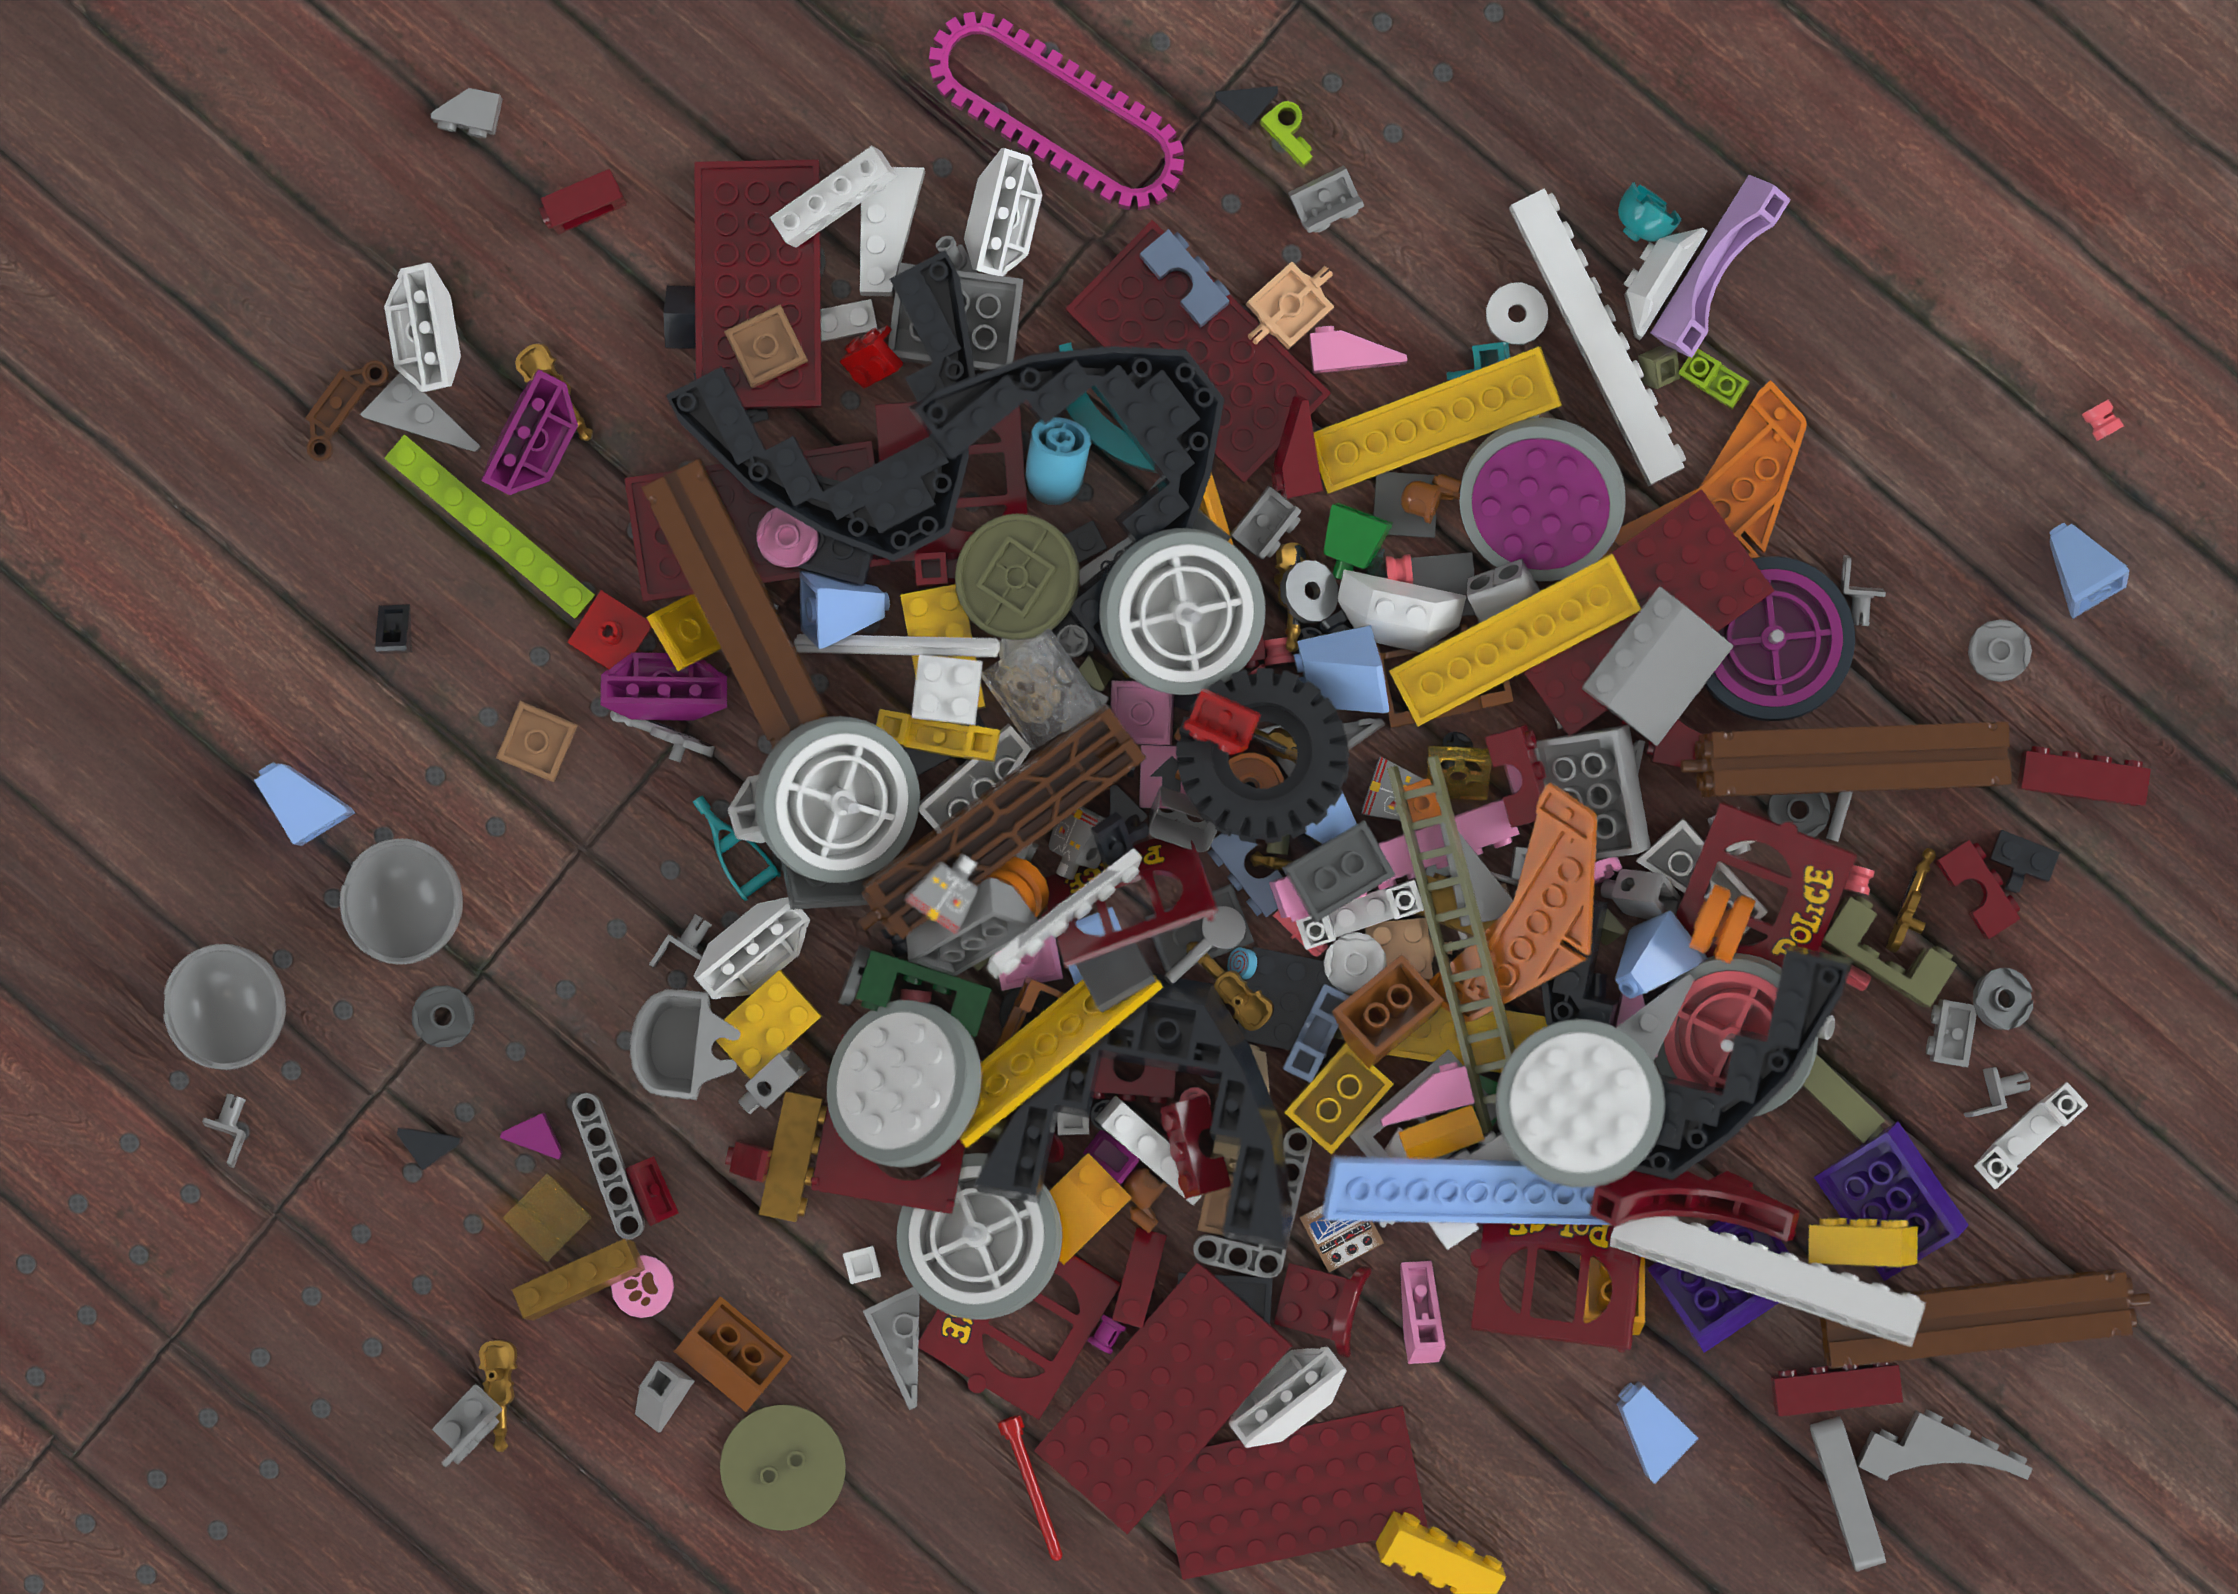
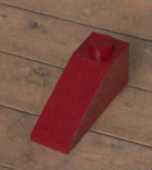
M1300 395L1293 396L1274 460L1275 473H1272L1271 476L1275 491H1278L1280 495L1287 499L1323 491L1309 402Z
M736 1141L735 1147L729 1146L725 1164L730 1165L729 1173L761 1183L766 1181L773 1148Z
M1136 1228L1112 1320L1140 1328L1143 1327L1167 1235L1153 1231L1148 1233L1142 1228Z

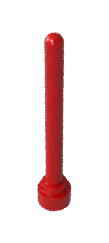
M1015 1415L997 1423L1001 1435H1005L1006 1440H1010L1050 1557L1054 1561H1059L1063 1553L1021 1436L1024 1434L1022 1428L1025 1427L1021 1415Z

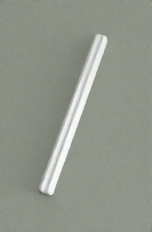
M805 634L797 635L794 641L799 653L996 657L998 652H1000L999 641L996 638L850 635L822 649H818Z

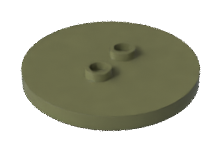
M1026 514L1000 516L979 527L963 546L958 557L955 572L958 599L967 616L985 632L1008 640L1032 639L1056 627L1073 606L1080 581L1077 556L1066 536L1049 522Z
M790 1404L766 1406L746 1416L728 1436L720 1460L722 1485L733 1507L750 1522L766 1529L780 1531L805 1527L826 1514L842 1490L846 1473L844 1450L834 1429L815 1412Z

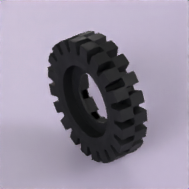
M1257 668V674L1250 675L1247 674L1246 670L1231 674L1232 680L1224 683L1220 679L1208 687L1209 691L1260 713L1258 722L1274 723L1284 728L1292 736L1297 747L1295 768L1285 781L1271 788H1253L1242 783L1230 768L1228 753L1218 748L1219 744L1211 740L1201 741L1190 736L1189 730L1183 728L1185 721L1191 717L1196 699L1190 706L1191 714L1189 718L1184 717L1179 730L1181 738L1180 742H1177L1176 758L1179 766L1177 768L1183 788L1190 803H1193L1197 813L1207 823L1209 821L1213 823L1216 830L1229 837L1231 834L1239 836L1240 841L1256 843V839H1265L1266 843L1282 842V836L1291 834L1292 838H1295L1307 832L1306 826L1312 822L1315 825L1319 824L1328 815L1327 809L1329 806H1335L1342 794L1341 787L1343 782L1346 783L1349 771L1348 741L1342 720L1339 719L1337 710L1329 698L1325 699L1321 694V690L1311 682L1307 681L1306 684L1301 682L1296 674L1283 671L1282 675L1274 674L1272 668Z

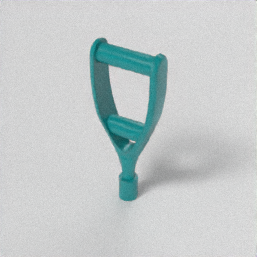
M703 795L692 802L700 814H704L708 820L720 864L727 878L744 901H747L750 895L776 876L780 877V872L766 853L755 842L747 841L765 859L769 867L739 887L728 870L722 854L742 839H737L733 827L720 820L710 810L712 807ZM721 830L731 832L719 840V832Z

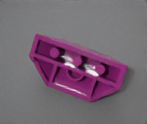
M537 369L519 396L490 453L481 479L482 482L508 495H512L551 480L578 427L566 383Z
M631 653L609 671L607 670L601 674V706L631 720L694 721L727 707V676L718 672L703 659L677 671L667 653Z

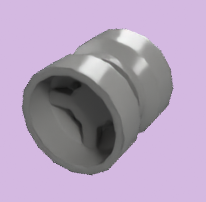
M1068 625L1060 630L1057 636V647L1062 655L1069 658L1079 657L1087 648L1088 636L1083 628L1078 625Z

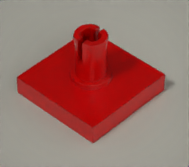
M601 590L567 643L610 670L629 654L638 651L651 631L652 626L647 619Z

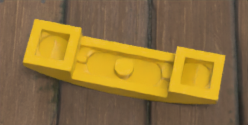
M879 709L876 726L890 734L904 748L992 762L995 761L1001 733L997 729L974 725L964 726L947 722L913 719L910 714Z

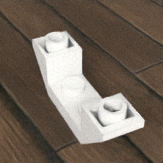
M1411 880L1386 889L1369 892L1368 895L1349 902L1313 923L1310 916L1297 920L1296 923L1305 949L1308 950L1334 941L1337 937L1344 934H1349L1393 918L1396 920L1423 911L1424 908L1415 880Z
M2068 1082L2064 1083L2039 1101L2000 1136L1976 1162L1974 1167L1996 1190L2019 1169L2017 1165L2059 1127L2068 1125L2089 1105Z

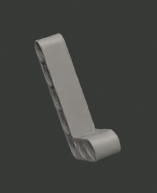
M1301 1127L1289 1129L1283 1137L1286 1164H1296L1299 1169L1298 1177L1295 1180L1288 1181L1292 1200L1293 1221L1312 1146L1311 1136ZM1294 1133H1302L1306 1137V1145L1301 1150H1293L1289 1146V1138ZM1211 1234L1199 1236L1193 1245L1195 1257L1202 1263L1263 1278H1273L1281 1272L1287 1251L1286 1249L1259 1244L1258 1246ZM1210 1240L1216 1244V1252L1213 1256L1203 1257L1199 1254L1198 1247L1202 1241ZM1236 1247L1244 1249L1247 1253L1245 1262L1240 1265H1235L1229 1260L1230 1251ZM1265 1255H1272L1277 1259V1266L1271 1272H1265L1259 1266L1261 1258Z

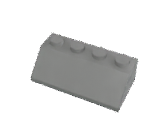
M995 878L985 879L977 885L978 890L956 935L930 918L906 936L908 961L956 976L1003 949L1037 923L1038 920L1013 886L1000 882Z

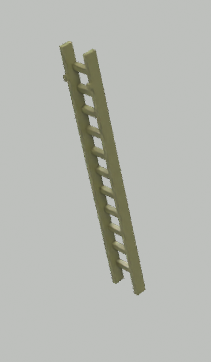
M1438 755L1427 758L1434 782L1433 785L1405 792L1398 765L1387 768L1464 1065L1466 1066L1481 1130L1484 1134L1493 1131L1487 1104L1493 1103L1496 1105V1093L1484 1096L1479 1073L1504 1068L1511 1054L1515 1051L1440 760ZM1436 792V799L1440 805L1442 815L1412 822L1407 799ZM1444 823L1450 845L1420 852L1415 830ZM1452 853L1458 876L1428 883L1423 860ZM1460 884L1466 907L1437 914L1431 891ZM1469 915L1474 937L1444 944L1439 922ZM1476 945L1482 967L1452 974L1447 952ZM1484 975L1490 998L1460 1005L1455 982ZM1492 1006L1498 1028L1468 1035L1463 1013ZM1500 1036L1506 1059L1476 1066L1471 1043Z

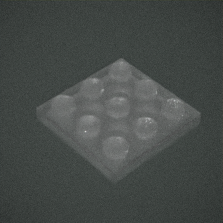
M1047 628L983 670L981 678L1032 751L1103 706L1050 628Z

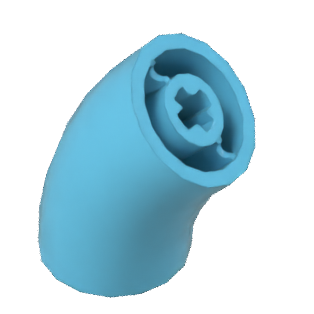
M1054 417L1047 424L1041 422L1035 424L1031 432L1028 448L1025 482L1029 492L1038 501L1047 505H1061L1071 501L1079 493L1084 480L1090 448V435L1084 427L1075 421Z

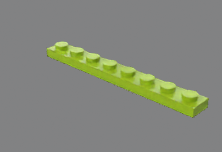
M403 435L384 458L574 619H577L595 598V594L406 435Z

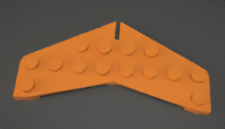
M1770 380L1757 392L1700 487L1622 526L1615 541L1601 559L1611 554L1701 489L1751 558L1760 557L1740 535L1744 532L1762 553H1765L1807 427L1803 414Z
M1553 783L1547 784L1538 801L1535 812L1537 817L1515 898L1509 909L1484 931L1503 1005L1587 960L1564 944V941L1585 955L1591 954L1597 817L1590 808ZM1476 945L1467 947L1450 963L1452 974L1482 967ZM1439 971L1429 980L1428 984L1444 1000L1441 1007L1451 1013ZM1484 975L1455 982L1460 1005L1490 998ZM1489 1006L1464 1012L1465 1022L1475 1021L1492 1012L1493 1007Z

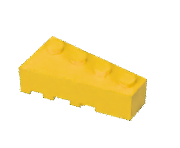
M1393 1511L1376 1541L1382 1563L1391 1566L1393 1561H1395L1402 1567L1403 1572L1411 1576H1415L1417 1572H1420L1430 1584L1436 1587L1444 1588L1446 1584L1451 1586L1450 1591L1453 1594H1497L1506 1578L1504 1569L1501 1567L1502 1563L1490 1555L1482 1557L1474 1553L1475 1549L1463 1541L1455 1543L1447 1539V1534L1436 1527L1431 1526L1428 1529L1420 1525V1520L1409 1513L1404 1512L1401 1515Z

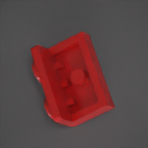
M889 325L879 330L875 327L872 328L862 339L857 336L844 348L847 353L839 362L851 374L852 379L859 383L863 389L897 372L904 364L883 341L892 331Z
M1202 689L1191 717L1185 721L1183 728L1189 730L1190 736L1201 741L1211 740L1219 744L1218 748L1229 754H1236V752L1241 753L1248 748L1261 714L1207 689Z

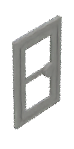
M1449 1049L1349 1134L1368 1158H1391L1373 1137L1385 1127L1381 1125V1118L1432 1074L1440 1072L1439 1066L1457 1062L1458 1067L1463 1066ZM1489 1103L1487 1108L1490 1120H1493L1497 1116L1496 1105ZM1424 1116L1417 1117L1421 1123L1427 1122ZM1455 1151L1435 1159H1447Z

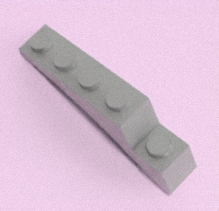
M1928 1409L1925 1410L1924 1414L1915 1411L1900 1444L1896 1443L1899 1437L1881 1429L1879 1434L1871 1431L1856 1461L1858 1467L1886 1481L1894 1473L1918 1466L1938 1463L1983 1465L2010 1472L2028 1480L2033 1468L2025 1465L2028 1460L2027 1458L2013 1451H2010L2007 1456L1997 1451L1999 1444L1984 1437L1978 1442L1969 1437L1970 1430L1956 1423L1950 1428L1941 1423L1942 1416Z

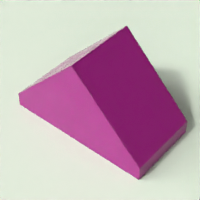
M545 1113L501 1132V1139L558 1160L562 1158L563 1151Z
M1103 1130L1098 1132L1083 1152L1085 1155L1089 1153L1120 1184H1122L1140 1160L1122 1143Z

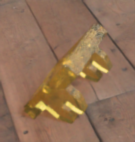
M1428 746L1427 758L1438 755L1440 763L1445 760L1455 761L1454 766L1448 770H1442L1444 779L1450 784H1446L1450 799L1487 800L1492 763L1488 749ZM1426 758V778L1430 779L1433 785L1430 766ZM1465 761L1476 762L1481 768V772L1470 771L1465 767ZM1454 772H1463L1467 777L1463 780H1454L1450 775ZM1470 781H1476L1472 784L1467 785Z

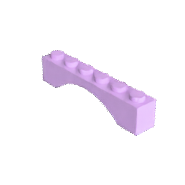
M1748 175L1650 333L1665 346L1676 349L1677 352L1692 358L1708 333L1710 305L1723 273L1748 243L1761 233L1775 226L1791 199L1775 185Z

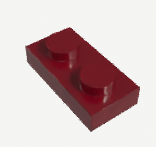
M654 1156L625 1168V1172L649 1226L679 1214Z

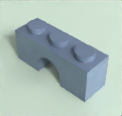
M1168 229L1140 253V258L1159 280L1174 271H1181L1190 277L1193 288L1180 301V305L1201 328L1229 304V299L1226 296L1230 293L1218 279L1213 282L1206 274L1210 269L1198 255L1193 258L1186 250L1189 244L1181 234L1176 232L1173 235Z
M1221 833L1213 839L1210 846L1212 849L1207 853L1218 867L1224 864L1231 872L1227 878L1237 891H1240L1242 888L1250 897L1246 903L1257 916L1263 913L1265 917H1268L1278 909L1269 882L1282 878V875L1278 870H1275L1265 878H1254L1249 875L1244 866V859L1247 853L1257 846V843L1240 841L1239 836L1231 834L1229 837Z
M1323 984L1282 1069L1308 1082H1312L1338 1028L1332 1011L1350 996Z

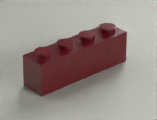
M2031 746V751L2022 752L2017 789L2138 807L2146 806L2151 769L2142 768L2143 762L2124 760V765L2111 763L2112 757L2093 755V760L2080 759L2081 753L2062 751V756L2050 754V748Z
M1891 1362L1873 1363L1871 1366L1862 1367L1849 1364L1836 1370H1828V1365L1809 1367L1810 1373L1797 1374V1369L1779 1370L1778 1376L1771 1377L1775 1415L1778 1417L1903 1403L1899 1365Z

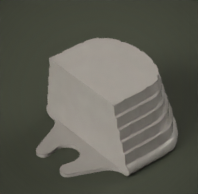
M665 989L652 995L639 1010L630 1037V1058L632 1059L631 1064L636 1077L648 1092L660 1096L697 1100L704 1082L736 1070L737 1064L734 1060H719L712 1054V1045L715 1040L726 1038L736 1041L740 1038V1031L711 1012L709 993Z

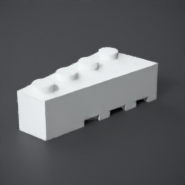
M892 167L898 177L861 202V296H893L894 287L890 278L898 275L899 263L902 262L921 185L925 176L924 168Z
M1009 723L1000 730L1001 733L994 762L967 759L920 801L919 812L934 829L1021 765L1031 748Z
M1682 818L1659 838L1651 848L1640 855L1636 862L1654 873L1664 874L1674 887L1685 893L1705 841ZM1717 862L1704 895L1705 899L1709 898L1714 884H1718L1730 889L1731 897L1727 905L1728 908L1733 907L1736 898L1741 894L1755 899L1756 903L1751 917L1760 920L1767 914V909L1725 863ZM1746 926L1744 933L1750 928Z

